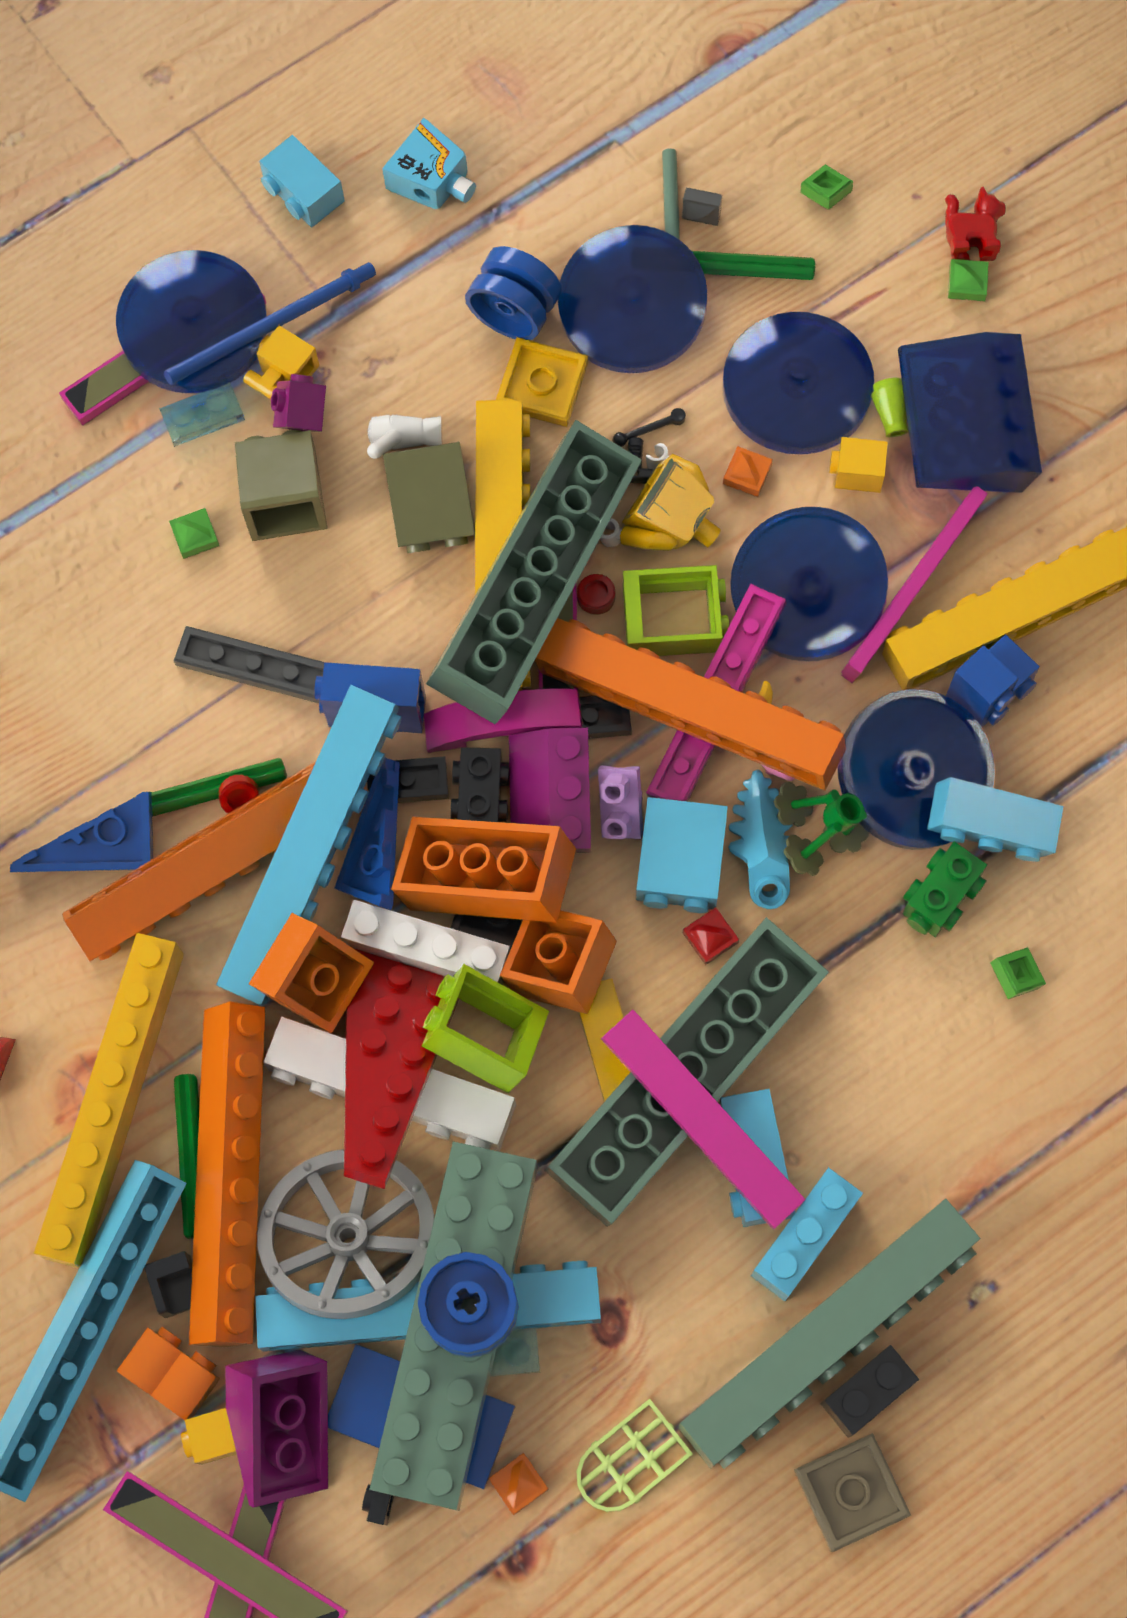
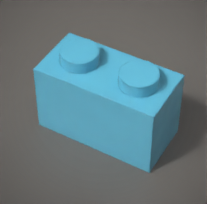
M293 135L259 161L263 175L261 182L265 189L272 196L278 194L285 201V206L290 214L297 220L302 218L311 228L345 201L341 181Z

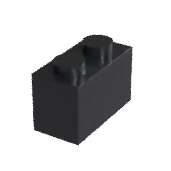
M890 1345L820 1404L847 1438H849L915 1384L919 1378L892 1345Z

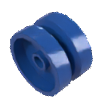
M506 246L494 247L480 268L481 274L476 276L465 294L466 304L482 323L494 331L512 339L518 337L533 340L547 320L546 313L552 310L562 293L561 283L556 274L534 256L517 248Z
M463 1252L447 1256L430 1269L421 1284L418 1298V1308L423 1326L437 1345L453 1355L472 1358L489 1354L506 1342L516 1326L519 1305L513 1281L502 1265L486 1255ZM468 1298L477 1301V1304H474L477 1311L470 1315L464 1309H461L463 1301Z

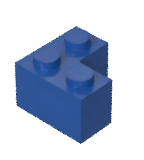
M1005 634L989 650L983 645L955 671L945 700L978 731L988 722L994 726L1009 711L1007 706L1015 697L1022 700L1037 685L1034 678L1040 666Z

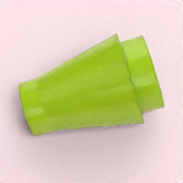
M888 378L873 384L874 392L871 394V398L885 428L886 437H898L909 432L907 425L908 387L904 386L902 378Z

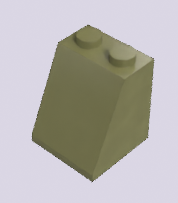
M289 430L278 436L266 438L263 436H252L245 439V441L235 442L241 511L252 541L328 529L311 430Z
M460 442L383 454L398 547L406 546L407 553L430 550L429 542L439 540L445 541V547L468 544L467 536L475 535Z

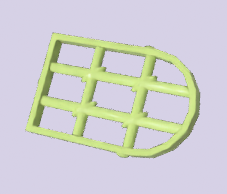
M649 1399L600 1440L594 1441L591 1444V1447L580 1459L576 1471L577 1486L583 1498L594 1508L606 1512L621 1511L633 1503H638L644 1494L692 1456L693 1453L675 1432L674 1426L668 1423L651 1399ZM647 1406H650L658 1418L642 1431L634 1433L627 1423ZM663 1423L673 1437L653 1452L651 1450L649 1453L641 1443V1440ZM622 1428L630 1440L611 1456L609 1454L605 1456L598 1446ZM678 1442L686 1452V1455L664 1472L655 1460ZM637 1447L645 1460L625 1475L623 1473L620 1476L612 1464L631 1448L634 1450ZM593 1451L601 1461V1464L581 1480V1470L584 1461ZM646 1467L647 1469L652 1467L659 1477L635 1495L627 1483ZM608 1470L617 1483L593 1501L587 1496L583 1487L603 1471L606 1473ZM623 1490L630 1499V1501L617 1507L601 1505L617 1491L620 1493Z

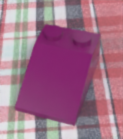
M295 1350L225 1365L226 1411L249 1506L255 1508L328 1489L327 1361L302 1350Z

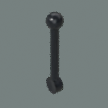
M675 408L668 417L625 434L617 432L614 434L612 441L618 446L623 447L630 438L638 437L671 423L681 425L685 421V411L681 408Z

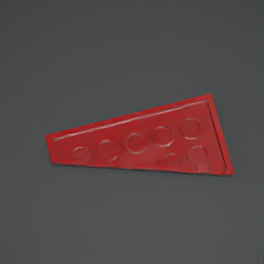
M355 949L373 961L374 964L347 1007L343 1176L385 1189L437 1057V1054L422 1047L428 1030L423 1028V1024L434 1006L438 1007L441 998L436 996V992L445 976ZM458 998L457 1001H456V1004H455L454 1009H453V1011H452V1014H451V1017H450L449 1022H448V1024H447V1027H449V1024H450L451 1019H452V1017H453L454 1011H455L456 1006H457V1004H458L459 998Z

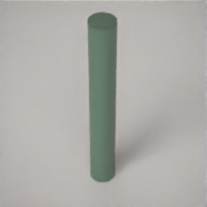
M668 148L662 152L665 249L680 250L677 151Z

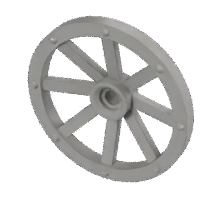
M344 1149L326 1152L304 1161L286 1174L272 1190L264 1204L258 1222L257 1246L262 1266L275 1290L290 1304L319 1317L331 1319L358 1318L391 1306L407 1294L419 1281L435 1217L430 1198L423 1184L409 1168L397 1160L389 1178L401 1185L405 1191L366 1220H363L362 1216L370 1187L369 1184L356 1181L349 1213L341 1214L320 1177L323 1174L344 1169ZM308 1183L330 1222L328 1226L283 1213L282 1210L290 1198L302 1186ZM412 1203L416 1205L420 1224L418 1239L371 1235ZM277 1226L326 1241V1243L278 1263L274 1249L275 1229ZM348 1238H355L354 1241L350 1243H344V1241ZM367 1250L410 1253L412 1256L404 1269L386 1284L366 1252ZM335 1256L319 1296L298 1287L287 1277L290 1274ZM354 1260L374 1292L355 1298L334 1299L348 1262Z

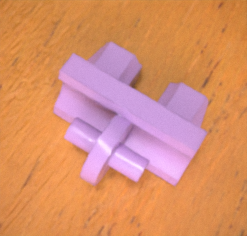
M601 765L598 768L602 838L641 839L643 836V797L640 766L617 768Z

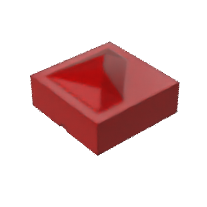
M716 907L685 927L682 931L705 965L739 943V938Z

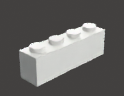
M353 900L341 935V940L357 950L443 976L447 974L453 976L465 964L503 985L504 980L500 977V974L510 952V946L357 900Z

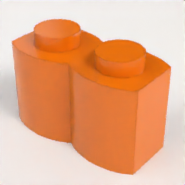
M161 1326L158 1332L147 1327L119 1366L117 1372L183 1420L193 1418L220 1380L218 1376L212 1373L217 1365L197 1351H195L192 1357L178 1348L182 1340L163 1326Z

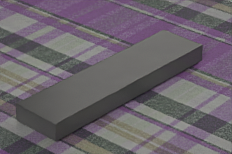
M189 626L185 627L174 658L176 666L319 703V700L315 699V680L317 676H323L324 662Z

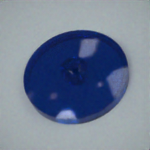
M626 225L608 229L595 235L581 245L572 255L560 279L562 293L558 299V308L562 326L568 339L578 352L588 356L589 361L611 371L642 373L671 363L693 344L705 321L708 304L707 285L699 261L682 241L654 227Z
M177 251L151 261L131 278L124 288L117 306L116 329L120 345L127 360L143 378L169 391L202 393L224 387L242 376L258 358L259 344L266 335L173 385H170L165 379L164 371L265 318L267 310L263 295L256 281L235 261L209 251Z
M786 312L760 320L745 330L735 341L728 353L724 366L723 396L727 410L735 424L756 443L768 449L786 454H811L840 444L841 437H850L858 429L870 408L871 394L874 391V371L865 347L845 326L819 314Z
M822 507L790 509L770 517L755 528L745 539L733 563L730 583L731 595L736 612L750 584L786 599V605L765 646V649L769 652L797 661L830 659L857 646L868 636L880 619L888 595L886 561L880 546L872 534L852 517L839 511Z
M906 689L889 693L862 709L854 717L844 733L846 751L837 767L842 794H853L860 799L867 818L859 823L874 837L892 846L910 850H924L950 843L940 838L941 833L928 830L936 783L952 777L994 788L995 764L992 749L985 732L967 709L943 694L923 689Z

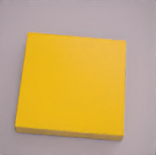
M517 337L496 400H522L523 414H530V418L568 427L589 362L588 356Z

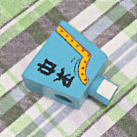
M425 118L421 120L382 168L385 188L433 209L441 208L450 195L466 203L471 199L476 189V184L466 178L468 170L465 153Z

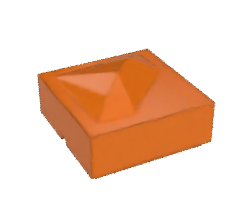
M737 446L724 475L723 484L758 497L771 469L773 459Z
M524 1452L488 1478L513 1515L549 1490Z

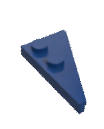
M385 757L378 774L372 782L334 889L379 907L392 910L394 892L391 890L395 877L400 763Z
M142 792L129 801L100 814L97 818L64 833L48 844L21 856V858L10 864V872L137 869L153 859L152 792Z

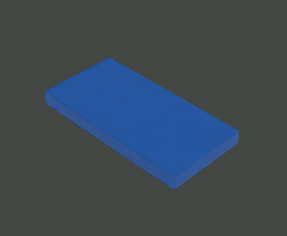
M356 1344L329 1410L328 1428L379 1448L400 1361ZM486 1395L466 1483L483 1490L485 1489L514 1412V1405Z

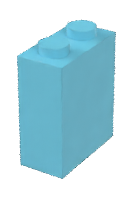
M647 798L636 889L637 901H644L643 904L645 906L657 909L667 908L668 904L684 906V910L692 913H706L708 909H714L717 906L728 806Z

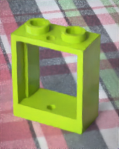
M717 565L623 571V598L628 647L636 650L640 647L646 648L658 656L717 652L729 628L728 615H721L720 602H726L725 579H718ZM706 590L710 633L643 637L640 594Z
M463 964L453 976L447 974L437 989L436 996L441 999L438 1007L434 1006L423 1024V1028L428 1030L422 1047L509 1093L527 1075L549 1011ZM458 998L515 1029L505 1057L447 1027Z

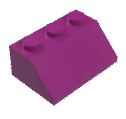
M549 728L509 735L510 822L560 826L575 846V853H591L588 728Z

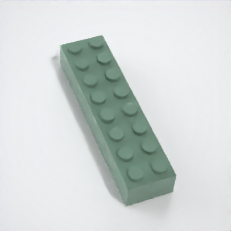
M574 421L561 440L426 683L428 686L493 724L500 720L515 698L642 459L579 421Z
M766 917L660 1039L718 1102L829 971ZM630 1072L544 1171L603 1224L609 1226L618 1218L688 1135Z
M453 1141L369 1490L460 1511L496 1349L489 1354L470 1358L453 1355L437 1345L421 1322L418 1308L420 1287L433 1266L447 1256L463 1252L486 1255L502 1265L511 1280L513 1279L538 1170L537 1160ZM468 1298L463 1301L461 1309H464L468 1315L473 1314L477 1311L474 1305L477 1304V1301Z
M945 1198L680 1422L678 1429L710 1469L717 1463L725 1469L746 1451L741 1445L746 1438L752 1435L758 1441L779 1423L775 1414L780 1409L785 1407L791 1413L813 1393L807 1386L814 1380L818 1379L823 1385L844 1368L846 1364L841 1357L848 1351L856 1357L878 1339L879 1336L874 1331L875 1328L882 1323L888 1330L912 1309L907 1303L909 1299L914 1296L921 1302L944 1282L939 1275L943 1270L947 1269L952 1275L977 1253L972 1246L981 1238Z

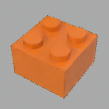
M560 910L557 923L523 920L500 977L512 991L525 998L588 1014L617 940L603 920Z
M291 913L249 982V985L304 1020L332 1034L374 962L321 926Z

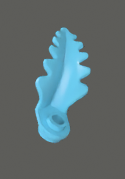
M755 770L752 772L750 779L743 781V785L748 790L737 793V798L744 802V805H734L732 810L734 814L742 817L743 820L730 823L729 830L740 836L741 839L731 842L728 848L732 854L742 859L748 865L749 893L753 902L765 909H775L787 900L790 893L788 858L784 855V849L787 847L786 839L789 836L784 835V833L793 824L788 826L781 824L777 817L779 810L773 802L775 797L779 795V791L777 788H768L772 780L765 778L760 770ZM767 884L776 885L772 891L762 890L763 886Z

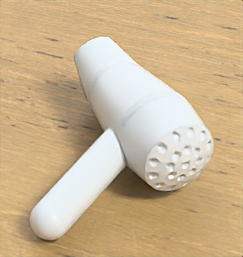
M393 414L372 417L368 426V438L371 444L367 449L369 457L377 459L391 449L416 447L423 444L428 446L442 445L441 416L424 419Z

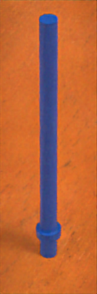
M368 262L354 270L350 268L344 270L338 279L165 370V379L170 385H173L268 334L279 325L282 326L347 290L350 292L356 291L360 288L362 282L376 275L374 266Z

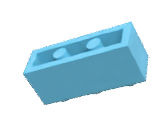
M950 777L936 783L928 830L941 833L940 838L945 841L964 843L966 839L978 842V848L981 850L1002 852V849L1016 852L1015 857L1020 860L1038 862L1041 857L1056 853L1064 806Z
M770 1089L721 1097L719 1100L720 1106L788 1179ZM736 1188V1192L729 1193L734 1218L741 1217L743 1227L766 1223ZM795 1210L786 1219H791L796 1213Z
M828 1167L806 1200L754 1269L751 1277L783 1301H786L863 1192Z

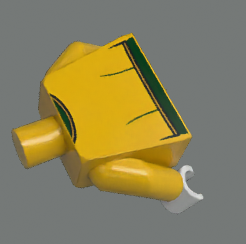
M656 444L654 446L655 454L659 458L646 455L648 469H653V473L624 517L622 523L626 526L623 529L620 528L618 522L611 518L606 529L615 531L611 535L602 534L600 541L606 547H615L621 542L623 545L641 549L670 551L686 545L693 537L705 547H710L719 536L721 529L705 518L715 500L709 493V487L700 467L675 454L669 456L668 449L664 444Z

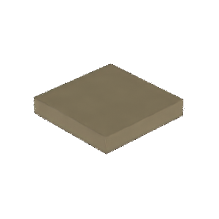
M873 1433L794 1469L831 1552H835L911 1516Z

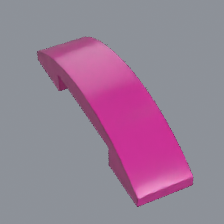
M577 689L518 691L509 709L496 724L457 702L424 713L428 753L467 747L466 742L549 728H582L579 692Z

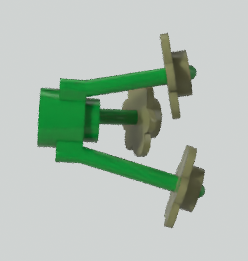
M785 782L781 785L780 795L775 797L774 805L779 810L778 818L783 825L794 824L797 827L803 826L806 820L805 817L813 812V806L827 804L823 814V821L826 826L823 829V833L813 842L806 838L802 840L797 835H790L786 839L787 847L784 849V855L797 873L805 874L807 872L812 876L819 873V867L823 864L824 859L817 849L829 839L831 849L837 853H843L847 849L851 852H858L860 850L861 842L865 841L869 836V830L866 825L859 823L867 818V814L858 797L849 793L840 796L837 790H832L826 795L807 798V790L804 786L796 787L792 782Z

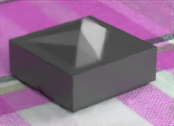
M686 188L683 198L682 219L718 226L721 216L722 195Z

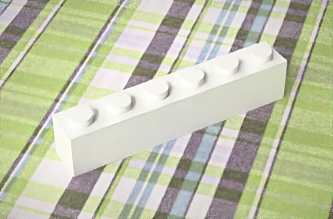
M281 1016L263 1062L267 1069L272 1072L271 1078L294 1086L296 1080L311 1085L310 1092L327 1099H332L334 1094L345 1097L346 1039ZM432 1069L412 1121L427 1126L425 1132L432 1136L449 1140L450 1135L465 1139V1144L500 1151L516 1107V1101L512 1096Z

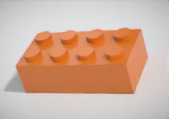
M412 817L391 890L411 911L557 923L576 848L560 826Z

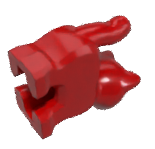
M981 187L975 201L974 213H958L959 201L957 197L953 194L947 195L945 198L947 204L945 212L946 239L951 248L952 259L970 260L967 251L971 250V247H977L980 261H994L1001 248V242L996 238L997 221L1005 215V203L999 201L994 194L987 193L985 188Z

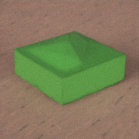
M825 164L801 183L800 193L829 210L852 192L853 181Z
M951 259L948 299L985 301L989 262Z
M205 508L169 521L183 559L220 546Z
M1028 947L997 957L990 962L1008 999L1037 990L1046 984Z

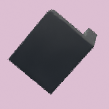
M185 1251L146 1264L144 1267L158 1314L164 1318L190 1310L193 1260L192 1256Z

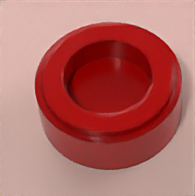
M590 574L584 577L578 584L577 601L585 612L599 615L609 611L614 605L616 590L614 583L607 576Z
M245 775L228 777L219 787L220 805L229 814L259 796L257 784L253 779Z

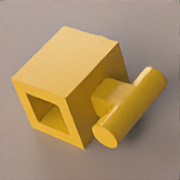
M279 325L271 335H266L258 346L257 357L261 371L264 372L263 376L253 370H249L245 374L243 382L271 399L273 390L277 388V382L290 381L291 374L313 375L320 366L316 348Z

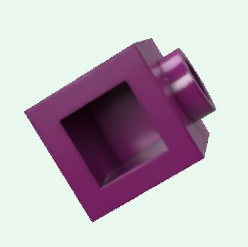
M291 374L290 381L277 382V388L273 390L271 396V408L274 411L273 428L322 432L326 385L313 384L314 377Z

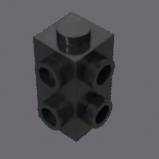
M461 748L460 761H453L452 783L459 785V799H451V819L507 823L508 800H501V786H509V762H502L501 748Z

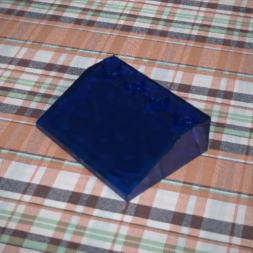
M982 332L902 345L898 348L916 488L972 490L973 487L976 488L978 486L984 491L1022 493L1042 473L1021 334Z

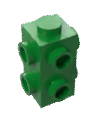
M955 841L947 851L939 848L926 866L931 871L923 883L916 879L903 896V899L908 902L903 911V915L908 918L907 923L917 932L924 935L930 933L935 938L943 927L950 932L963 914V911L958 908L966 896L973 900L987 882V880L981 877L987 864Z

